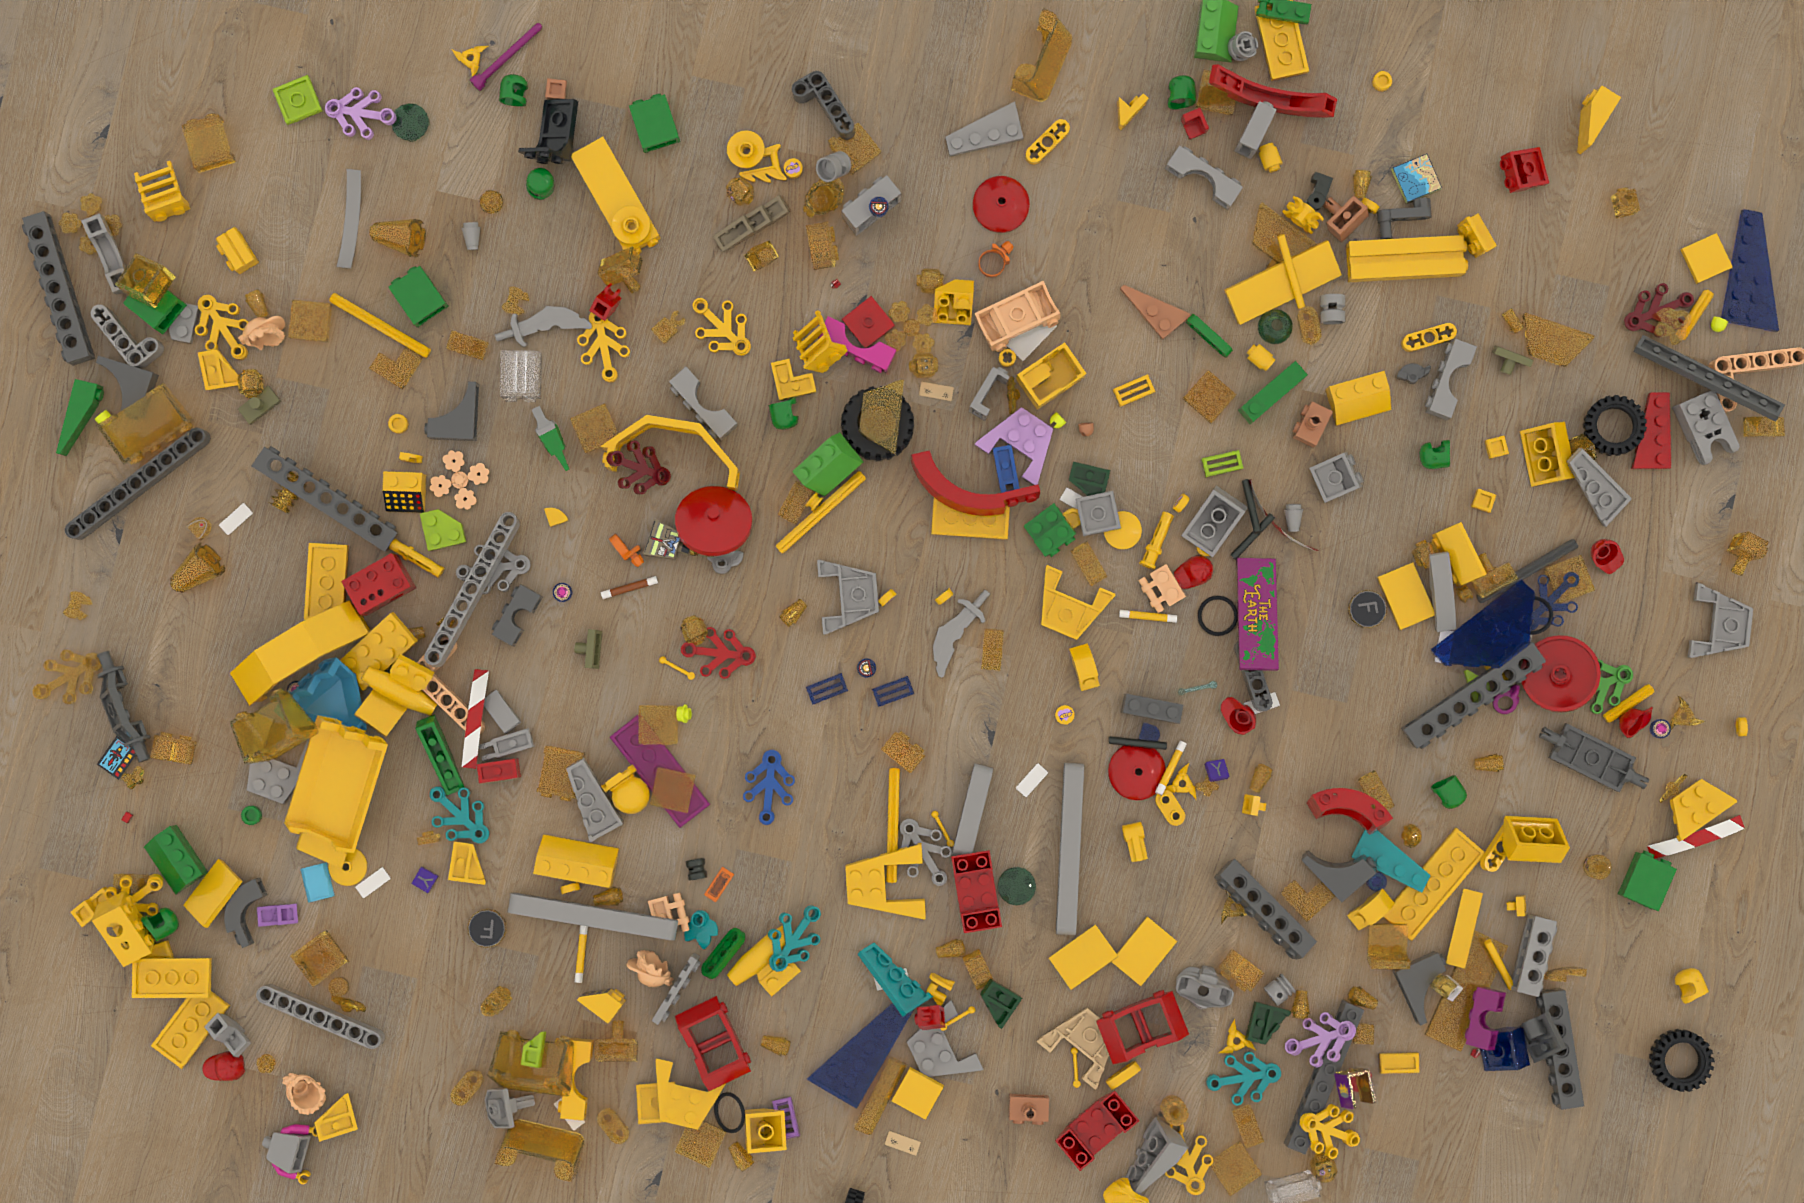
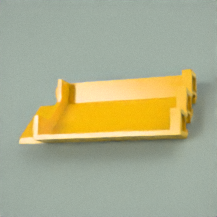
M317 715L284 824L291 833L300 834L296 846L297 850L343 868L347 852H355L388 744L383 738L368 736L365 734L366 731L355 726H344L342 721Z

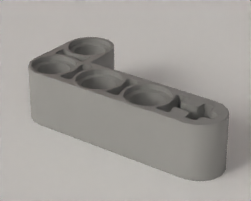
M96 305L91 309L92 319L129 365L143 369L162 355L164 346L160 341L149 337L138 344L112 310L103 305ZM101 312H103L104 317H105L106 319H108L107 321H106L105 319L101 318V317H102ZM116 325L117 331L112 334L111 328ZM128 340V347L123 349V342ZM153 343H155V344H156L155 350L152 351V352H150V350H149L150 345L153 344ZM140 355V361L135 364V357Z

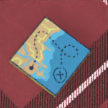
M1424 154L1391 169L1406 204L1414 199L1442 189L1428 154Z

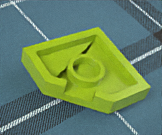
M439 509L420 513L428 551L467 543L462 523Z

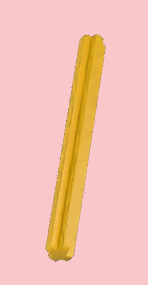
M333 293L329 301L419 355L425 358L429 356L431 349L338 294Z
M858 471L776 544V548L780 553H785L866 480L863 473Z
M899 768L889 769L887 853L898 850ZM887 865L886 881L888 883L897 882V865Z

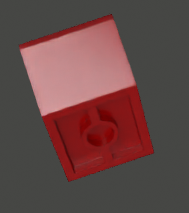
M990 850L951 856L964 933L1002 927Z
M1114 1090L1099 1098L1070 1122L1055 1139V1142L1081 1171L1095 1159L1094 1155L1122 1131L1126 1133L1140 1120Z

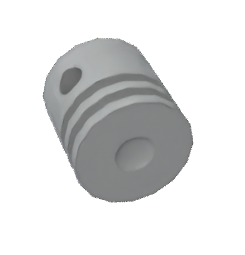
M1280 974V978L1276 977V981L1272 980L1263 987L1277 1006L1287 1000L1288 996L1291 997L1292 993H1296L1283 974Z

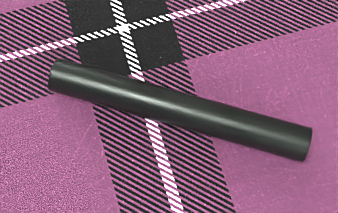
M1245 479L1242 481L1253 532L1254 534H1260L1261 528L1250 481Z
M1271 513L1260 523L1261 533L1275 519ZM1252 531L1230 555L1236 560L1260 534H1254Z
M1109 737V744L1167 750V742Z

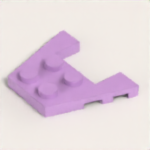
M1021 407L980 438L974 445L988 455L999 439L1012 445L1013 448L1032 460L1022 478L1032 485H1037L1053 428Z

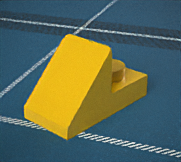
M1144 93L1140 97L1135 96L1129 105L1120 97L1118 98V128L1120 130L1147 103L1149 98Z

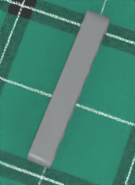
M267 984L259 988L256 993L258 1001L262 1004L366 1048L375 1049L383 1044L385 1040V1035L380 1029L276 985ZM265 989L270 990V999L264 996ZM283 996L288 998V1006L282 1004ZM300 1004L306 1006L307 1012L305 1014L300 1012ZM318 1012H322L324 1014V1021H320L317 1018ZM336 1019L341 1020L343 1024L341 1029L335 1026ZM353 1027L360 1029L359 1036L353 1034ZM371 1034L378 1037L377 1044L371 1042Z

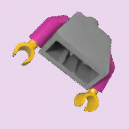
M293 1124L282 1128L280 1132H274L272 1137L266 1136L264 1138L262 1146L268 1148L266 1158L272 1163L278 1175L293 1180L297 1178L300 1184L308 1182V1180L303 1179L301 1176L306 1175L310 1177L311 1173L308 1170H301L311 1138L308 1133H312L313 1136L317 1137V1133L314 1131L315 1126L309 1127V1125Z

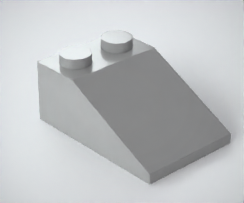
M1215 486L1181 536L1211 557H1214L1248 507L1218 486Z

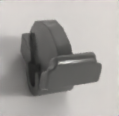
M1407 364L1398 371L1396 378L1407 381L1409 384H1415L1417 380L1429 374L1431 366L1428 365L1423 368L1418 364Z

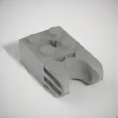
M1708 391L1672 407L1686 440L1690 443L1701 465H1707L1713 459L1710 449L1713 441L1719 442L1726 452L1734 453L1739 450L1738 440L1716 392Z

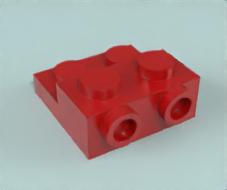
M1540 147L1512 151L1501 156L1500 168L1505 172L1504 184L1510 193L1549 184Z

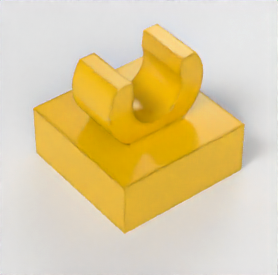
M1245 794L1242 813L1258 816L1259 810H1266V803H1261V797Z
M1517 895L1516 901L1506 903L1507 910H1516L1517 916L1527 915L1525 895Z

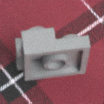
M1344 452L1309 468L1324 503L1362 487L1361 483L1364 481L1360 472H1356L1353 465H1356L1352 454L1348 455L1347 452Z

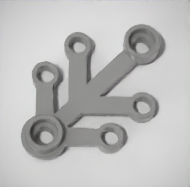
M477 545V546L474 548V553H475L477 556H479V554L477 553V550H478L479 548H483L484 546H483V545ZM507 550L504 557L510 562L499 563L487 585V591L483 592V594L490 593L491 587L504 571L511 570L505 580H500L497 584L500 591H508L510 584L518 574H525L529 571L531 567L530 560L524 555L515 556ZM490 553L487 555V560L495 558ZM520 561L524 562V565L521 568L517 566L518 562ZM460 565L456 570V576L460 580L465 581L472 567ZM462 569H466L465 575L460 574ZM480 569L478 575L486 574V569ZM502 583L507 584V587L505 589H501L500 586Z
M914 819L904 820L900 825V832L904 836L901 848L909 847L911 839L915 845L922 843V856L932 873V882L937 886L944 885L947 881V875L944 871L938 869L928 851L941 854L942 857L947 858L952 853L949 846L942 847L922 842L918 836H928L933 841H938L942 837L941 831L919 827ZM907 825L913 826L912 832L906 831ZM935 831L939 832L940 834L939 838L937 839L932 837V834ZM944 848H948L950 850V853L948 855H944L942 853V850ZM919 864L910 865L907 869L909 877L914 878L918 875ZM911 868L916 869L917 873L915 875L909 873ZM937 875L943 876L941 882L936 881Z

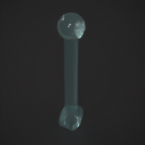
M1211 681L1209 684L1201 685L1188 689L1180 688L1178 690V694L1182 696L1187 692H1192L1196 690L1206 688L1214 689L1217 687V683L1215 681Z

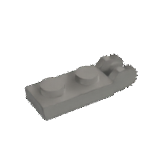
M527 728L492 739L490 742L480 744L478 748L483 750L490 746L494 747L495 753L486 754L481 757L482 761L535 746L530 729Z

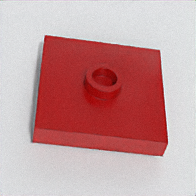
M872 296L842 318L843 323L864 348L870 347L895 327V324Z

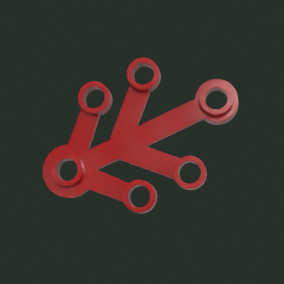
M712 627L706 628L704 634L707 638L711 639L718 649L696 647L692 642H685L681 646V653L685 657H693L695 654L716 657L708 665L700 668V673L704 677L710 676L712 671L728 658L736 660L727 668L723 667L720 669L719 675L723 679L729 678L731 673L739 666L751 665L756 659L755 651L750 647H743L735 637V632L731 629H727L723 636L732 643L737 651L728 650L717 636L716 630ZM709 629L714 631V635L711 637L707 635ZM729 631L733 633L731 639L726 637V633ZM691 646L693 651L688 654L686 647ZM746 652L750 654L748 660L743 659V654ZM705 667H708L710 670L707 675L702 672ZM724 669L729 672L726 677H723L721 674Z

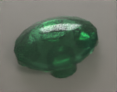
M408 103L401 105L394 112L396 114V121L392 124V129L403 140H408L409 142L416 141L425 134L430 125L427 113L417 104Z
M1009 868L999 878L998 892L1008 904L1023 905L1030 901L1035 894V879L1025 868Z

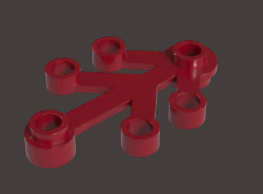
M1661 283L1655 287L1656 293L1646 313L1642 314L1645 302L1651 299V294L1647 290L1638 294V302L1634 312L1626 315L1624 325L1630 331L1642 329L1660 338L1666 334V328L1662 325L1655 327L1645 321L1653 319L1670 326L1673 330H1679L1684 325L1683 320L1680 318L1672 319L1663 315V313L1678 307H1690L1694 303V297L1691 293L1684 292L1677 297V300L1659 307L1663 295L1669 289L1667 284ZM1660 286L1664 288V292L1659 291ZM1643 293L1647 295L1646 300L1642 298ZM1685 296L1689 298V303L1684 301ZM1632 318L1637 320L1636 325L1632 323ZM1675 321H1678V322H1679V324H1680L1679 327H1676V326L1674 325V322H1675ZM1658 328L1662 330L1661 335L1657 333Z
M631 440L627 443V450L633 452L637 463L624 458L623 453L620 451H611L606 457L610 466L621 465L636 471L628 477L619 478L618 486L621 489H628L632 483L645 475L651 476V478L644 483H636L633 490L637 495L645 494L647 489L655 484L663 486L670 481V471L660 466L655 455L656 451L652 446L644 447L641 452L638 441ZM645 458H649L653 469L648 467Z

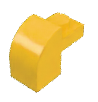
M1088 643L1070 648L1072 663L1081 691L1100 686L1097 668Z
M1382 888L1369 896L1364 904L1350 911L1347 916L1356 928L1361 930L1379 921L1390 911L1395 903Z

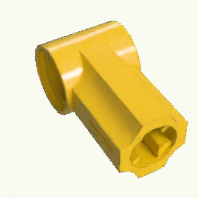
M1141 821L1122 825L1123 836L1128 845L1131 862L1148 859Z

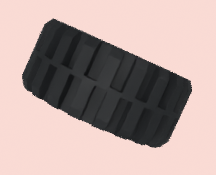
M872 386L866 390L858 391V394L853 395L849 399L848 404L845 405L841 417L842 434L856 453L864 457V459L869 461L870 459L875 461L889 460L895 455L898 456L908 446L913 435L914 416L909 403L905 401L901 394H897L893 389H886L884 386H880V388ZM874 406L887 408L894 415L896 421L893 434L888 439L880 442L867 439L860 430L859 423L862 414Z

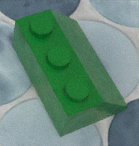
M177 825L169 826L154 836L144 846L175 895L208 873Z

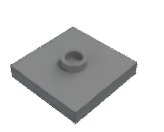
M1113 491L1076 498L1083 537L1121 529Z

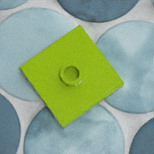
M308 75L272 89L287 125L323 112Z

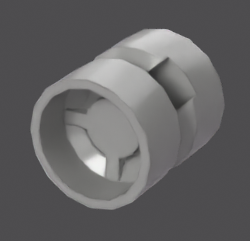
M836 151L822 157L816 163L817 175L825 182H831L842 177L851 170L850 158L842 151Z
M1321 295L1320 307L1323 308V311L1320 312V323L1327 325L1345 323V311L1342 310L1345 307V295ZM1337 306V309H1329V307Z

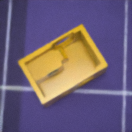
M1064 342L1017 374L1016 380L1038 410L1084 379L1087 373Z
M126 891L99 903L92 918L93 924L123 967L152 953L155 942L154 937L141 921L143 916L135 906L134 898L128 895ZM109 924L111 925V927L113 928L112 930L115 932L117 936H111L108 934L107 926Z

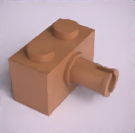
M1355 196L1343 207L1334 201L1332 197L1328 198L1329 202L1325 201L1323 205L1324 208L1334 215L1327 222L1328 231L1341 243L1369 216L1368 207Z
M1313 401L1309 405L1305 404L1300 414L1303 417L1300 422H1296L1292 430L1295 433L1293 438L1312 448L1317 446L1333 411Z
M1009 1094V1120H1013L1015 1124H1024V1121H1032V1124L1043 1125L1044 1122H1048V1095Z

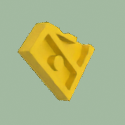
M218 349L198 352L205 390L244 384L243 380Z
M454 841L448 880L485 885L486 881L474 844Z
M348 1093L344 1094L314 1122L319 1142L358 1130Z

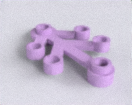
M355 87L342 99H332L326 103V114L338 120L343 128V133L348 137L354 136L356 129L351 124H348L343 114L352 117L361 131V136L366 140L372 139L374 132L366 126L361 117L381 120L385 125H392L396 121V114L389 108H384L381 112L364 109L371 103H379L382 96L376 90H372L367 97L362 99L364 96L363 91ZM359 91L360 94L358 96H355V93ZM373 95H378L376 99H372ZM354 99L361 100L352 107L346 106ZM338 107V109L335 112H333V108ZM392 115V118L387 121V117ZM348 128H352L350 133H347ZM366 131H370L368 136H365Z
M1324 1012L1320 1015V1022L1325 1025H1331L1336 1029L1328 1032L1318 1026L1311 1018H1306L1302 1023L1303 1027L1308 1031L1317 1033L1318 1036L1300 1042L1293 1038L1289 1039L1285 1043V1050L1287 1053L1296 1056L1303 1049L1320 1044L1315 1054L1309 1060L1312 1066L1318 1068L1323 1064L1322 1056L1330 1042L1337 1039L1333 1048L1327 1052V1058L1332 1062H1337L1340 1059L1339 1052L1345 1041L1351 1040L1356 1034V1027L1350 1021L1340 1023L1333 1019L1331 1014Z

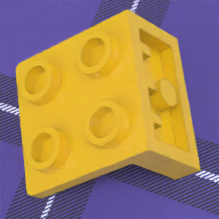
M1479 213L1472 217H1466L1457 225L1458 234L1464 236L1468 244L1467 249L1475 258L1497 246Z

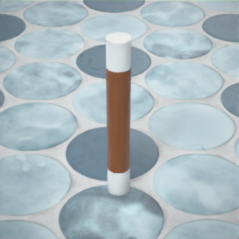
M656 576L603 591L601 596L602 599L657 584L658 580Z

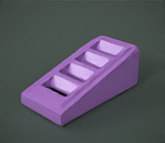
M787 1097L772 1101L773 1109L779 1110L778 1106L786 1104L789 1106V1108L781 1109L784 1110V1113L790 1112V1116H786L785 1121L792 1120L791 1124L785 1125V1129L793 1128L794 1130L786 1133V1140L800 1137L792 1098Z

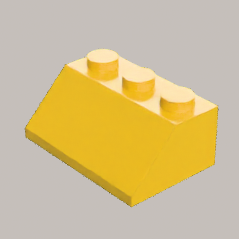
M1385 371L1332 385L1325 389L1336 426L1391 410L1390 388Z
M1554 422L1520 431L1531 487L1575 478L1566 463L1572 456L1565 422Z
M1462 522L1432 534V543L1435 549H1439L1440 553L1447 551L1449 553L1453 584L1461 586L1486 575V571Z
M1519 816L1504 817L1502 846L1508 860L1562 862L1570 846L1558 819Z

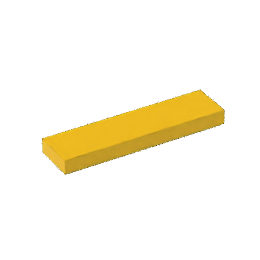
M1463 889L1446 964L1466 968L1483 893Z

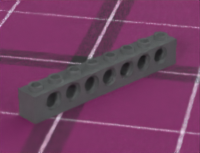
M42 211L22 218L24 223L22 229L25 235L28 236V248L35 258L33 264L36 271H39L40 274L39 284L46 294L44 300L52 313L50 319L57 329L56 338L63 349L61 351L63 360L74 366L95 359L51 215ZM43 231V236L38 239V233ZM48 249V255L43 257V252ZM54 267V273L49 275V269ZM60 285V290L54 293V288ZM65 303V309L60 311V305ZM71 321L70 328L65 329V324ZM76 339L77 344L71 347V341Z
M272 446L269 449L266 447L262 449L251 465L253 468L384 552L398 533L395 531L396 526L388 521L384 524L378 520L380 516L371 510L367 513L362 509L363 505L356 500L350 502L346 499L347 495L338 489L333 491L329 488L331 484L321 478L319 481L312 477L314 473L308 469L303 468L301 470L297 468V462L289 457L286 459L280 457V451ZM274 460H279L282 464L279 471H273L271 468V463ZM290 471L298 473L297 481L291 482L288 480V473ZM309 481L315 484V490L312 493H308L304 489V485ZM325 492L330 493L332 496V500L328 504L321 501V495ZM340 503L348 505L349 510L346 514L338 512L337 507ZM356 514L364 515L365 522L362 525L354 522ZM378 524L382 528L380 535H373L370 528L372 525Z
M1528 642L1401 729L1413 747H1420L1422 749L1431 743L1429 740L1435 736L1439 738L1447 732L1445 729L1451 725L1452 727L1459 725L1462 722V718L1466 715L1472 716L1478 712V707L1482 704L1485 706L1495 700L1494 696L1499 693L1502 695L1511 689L1510 686L1515 682L1519 684L1524 681L1528 673L1539 671L1543 668L1542 664L1546 660L1535 644ZM1521 659H1525L1527 662L1524 669H1520L1518 666ZM1508 669L1511 674L1510 678L1504 680L1502 673ZM1492 680L1495 685L1494 689L1488 691L1486 684ZM1476 691L1479 697L1477 701L1472 702L1470 694ZM1460 702L1462 704V710L1456 713L1454 711V705ZM1441 713H1445L1446 721L1440 724L1438 716ZM1425 724L1430 725V732L1428 734L1422 733V726Z
M1342 1000L1334 1019L1340 1023L1350 1021L1357 1030L1364 1009ZM1331 1026L1329 1032L1334 1031L1336 1029ZM1353 1038L1345 1041L1339 1052L1340 1059L1337 1062H1332L1327 1058V1052L1333 1048L1337 1039L1332 1040L1322 1056V1066L1314 1067L1284 1141L1288 1148L1306 1155L1311 1141L1308 1132H1305L1300 1126V1118L1305 1113L1316 1115L1324 1110L1335 1084L1334 1074H1339Z

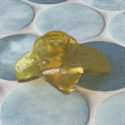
M1663 308L1657 312L1661 321L1657 324L1654 334L1670 336L1672 345L1680 343L1686 337V328L1691 323V315L1685 310L1675 311L1672 308ZM1683 316L1685 322L1679 323L1678 317Z

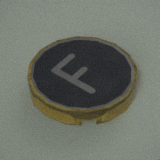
M1364 590L1352 597L1348 604V614L1356 625L1362 628H1372L1384 621L1387 614V605L1385 599L1379 593L1373 590Z
M483 909L470 918L467 929L473 943L483 948L494 947L503 940L506 935L507 926L505 919L498 911Z

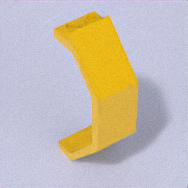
M646 415L600 446L603 450L607 451L603 454L602 463L605 464L609 471L617 472L618 466H610L606 460L608 453L620 451L625 444L650 428L699 435L729 468L728 489L733 491L738 489L740 471L700 423Z
M349 600L300 622L262 645L245 658L230 674L250 706L255 702H262L268 697L265 694L282 680L318 658L365 637L371 632V629L363 616L359 615L353 602Z

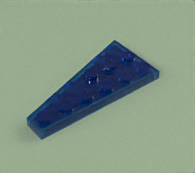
M1743 209L1740 213L1731 262L1733 268L1730 269L1721 318L1727 320L1728 323L1778 332L1779 325L1763 214Z
M891 1003L815 1070L807 1080L857 1109L912 1012L902 1017L894 1004Z

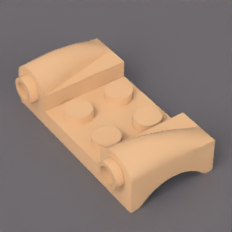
M1041 281L976 312L975 319L991 350L1001 352L1007 348L1006 345L1010 339L1039 325H1043V327L1048 326V328L1056 326L1059 323L1060 312L1052 301L1044 281Z

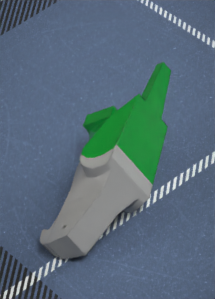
M540 406L532 409L537 421L535 432L549 454L557 457L565 471L570 470L562 452L566 445L558 425L554 420L545 418Z

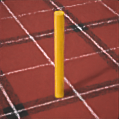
M1285 234L1277 236L1297 307L1301 309L1305 307Z

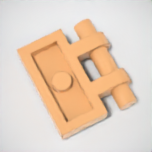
M1167 564L1150 573L1153 579L1150 583H1148L1145 577L1138 580L1142 586L1141 590L1147 594L1151 601L1150 605L1156 609L1157 613L1164 610L1161 602L1166 600L1170 607L1186 597ZM1156 585L1162 594L1158 598L1152 589Z
M680 892L673 894L675 902L669 903L668 896L648 901L651 916L673 919L671 909L676 908L679 917L676 920H678V925H681L682 932L690 930L688 922H690L689 917L686 916L684 899L682 900Z

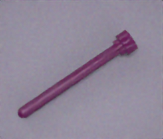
M536 23L481 75H474L469 79L478 91H481L485 87L484 84L487 83L486 80L542 29V25Z

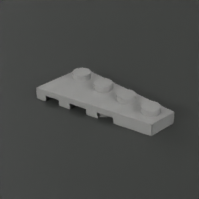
M1015 101L946 136L945 140L949 156L1023 140L1024 137Z
M1578 448L1566 463L1602 526L1607 527L1632 498L1584 449Z
M583 757L569 765L566 769L577 798V804L583 817L589 841L592 842L619 827L624 821L602 789L601 784L585 758Z
M693 953L688 963L681 971L677 981L652 1019V1022L658 1025L661 1021H666L671 1013L667 1010L671 1004L675 1006L679 1000L680 995L678 992L681 987L683 989L687 987L691 980L688 978L691 971L696 972L701 964L698 961L700 958L698 954Z

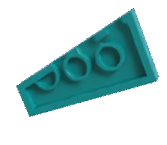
M1364 830L1351 856L1354 859L1363 854L1367 858L1370 856L1377 864V871L1421 893L1431 876L1379 831L1369 835Z
M872 943L858 953L860 959L902 1017L933 997L929 992L925 993L916 980L912 981L905 974L906 971L901 967H897L892 962V958L875 943Z

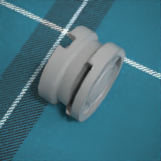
M1243 31L1233 36L1228 42L1229 54L1236 61H1244L1257 53L1258 41L1248 31Z

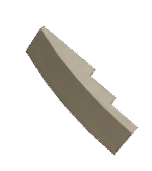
M778 195L765 205H760L746 216H741L713 237L721 251L725 252L762 231L791 211L782 196Z

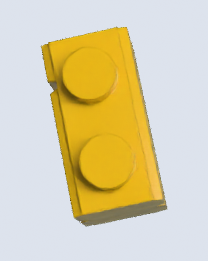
M236 227L231 228L216 238L218 242L216 247L222 256L226 255L228 259L226 264L232 272L235 270L237 273L242 274L259 263L240 230Z

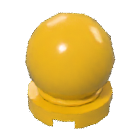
M633 764L601 786L605 793L609 790L612 792L611 799L614 806L626 814L641 812L647 806L650 795L647 784L641 778L634 777L637 769Z

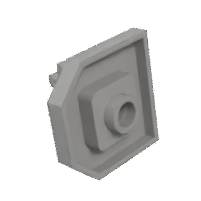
M508 1088L488 1089L484 1099L488 1119L494 1128L515 1127L512 1113L518 1112V1109L535 1105V1099L532 1094L518 1098H509Z

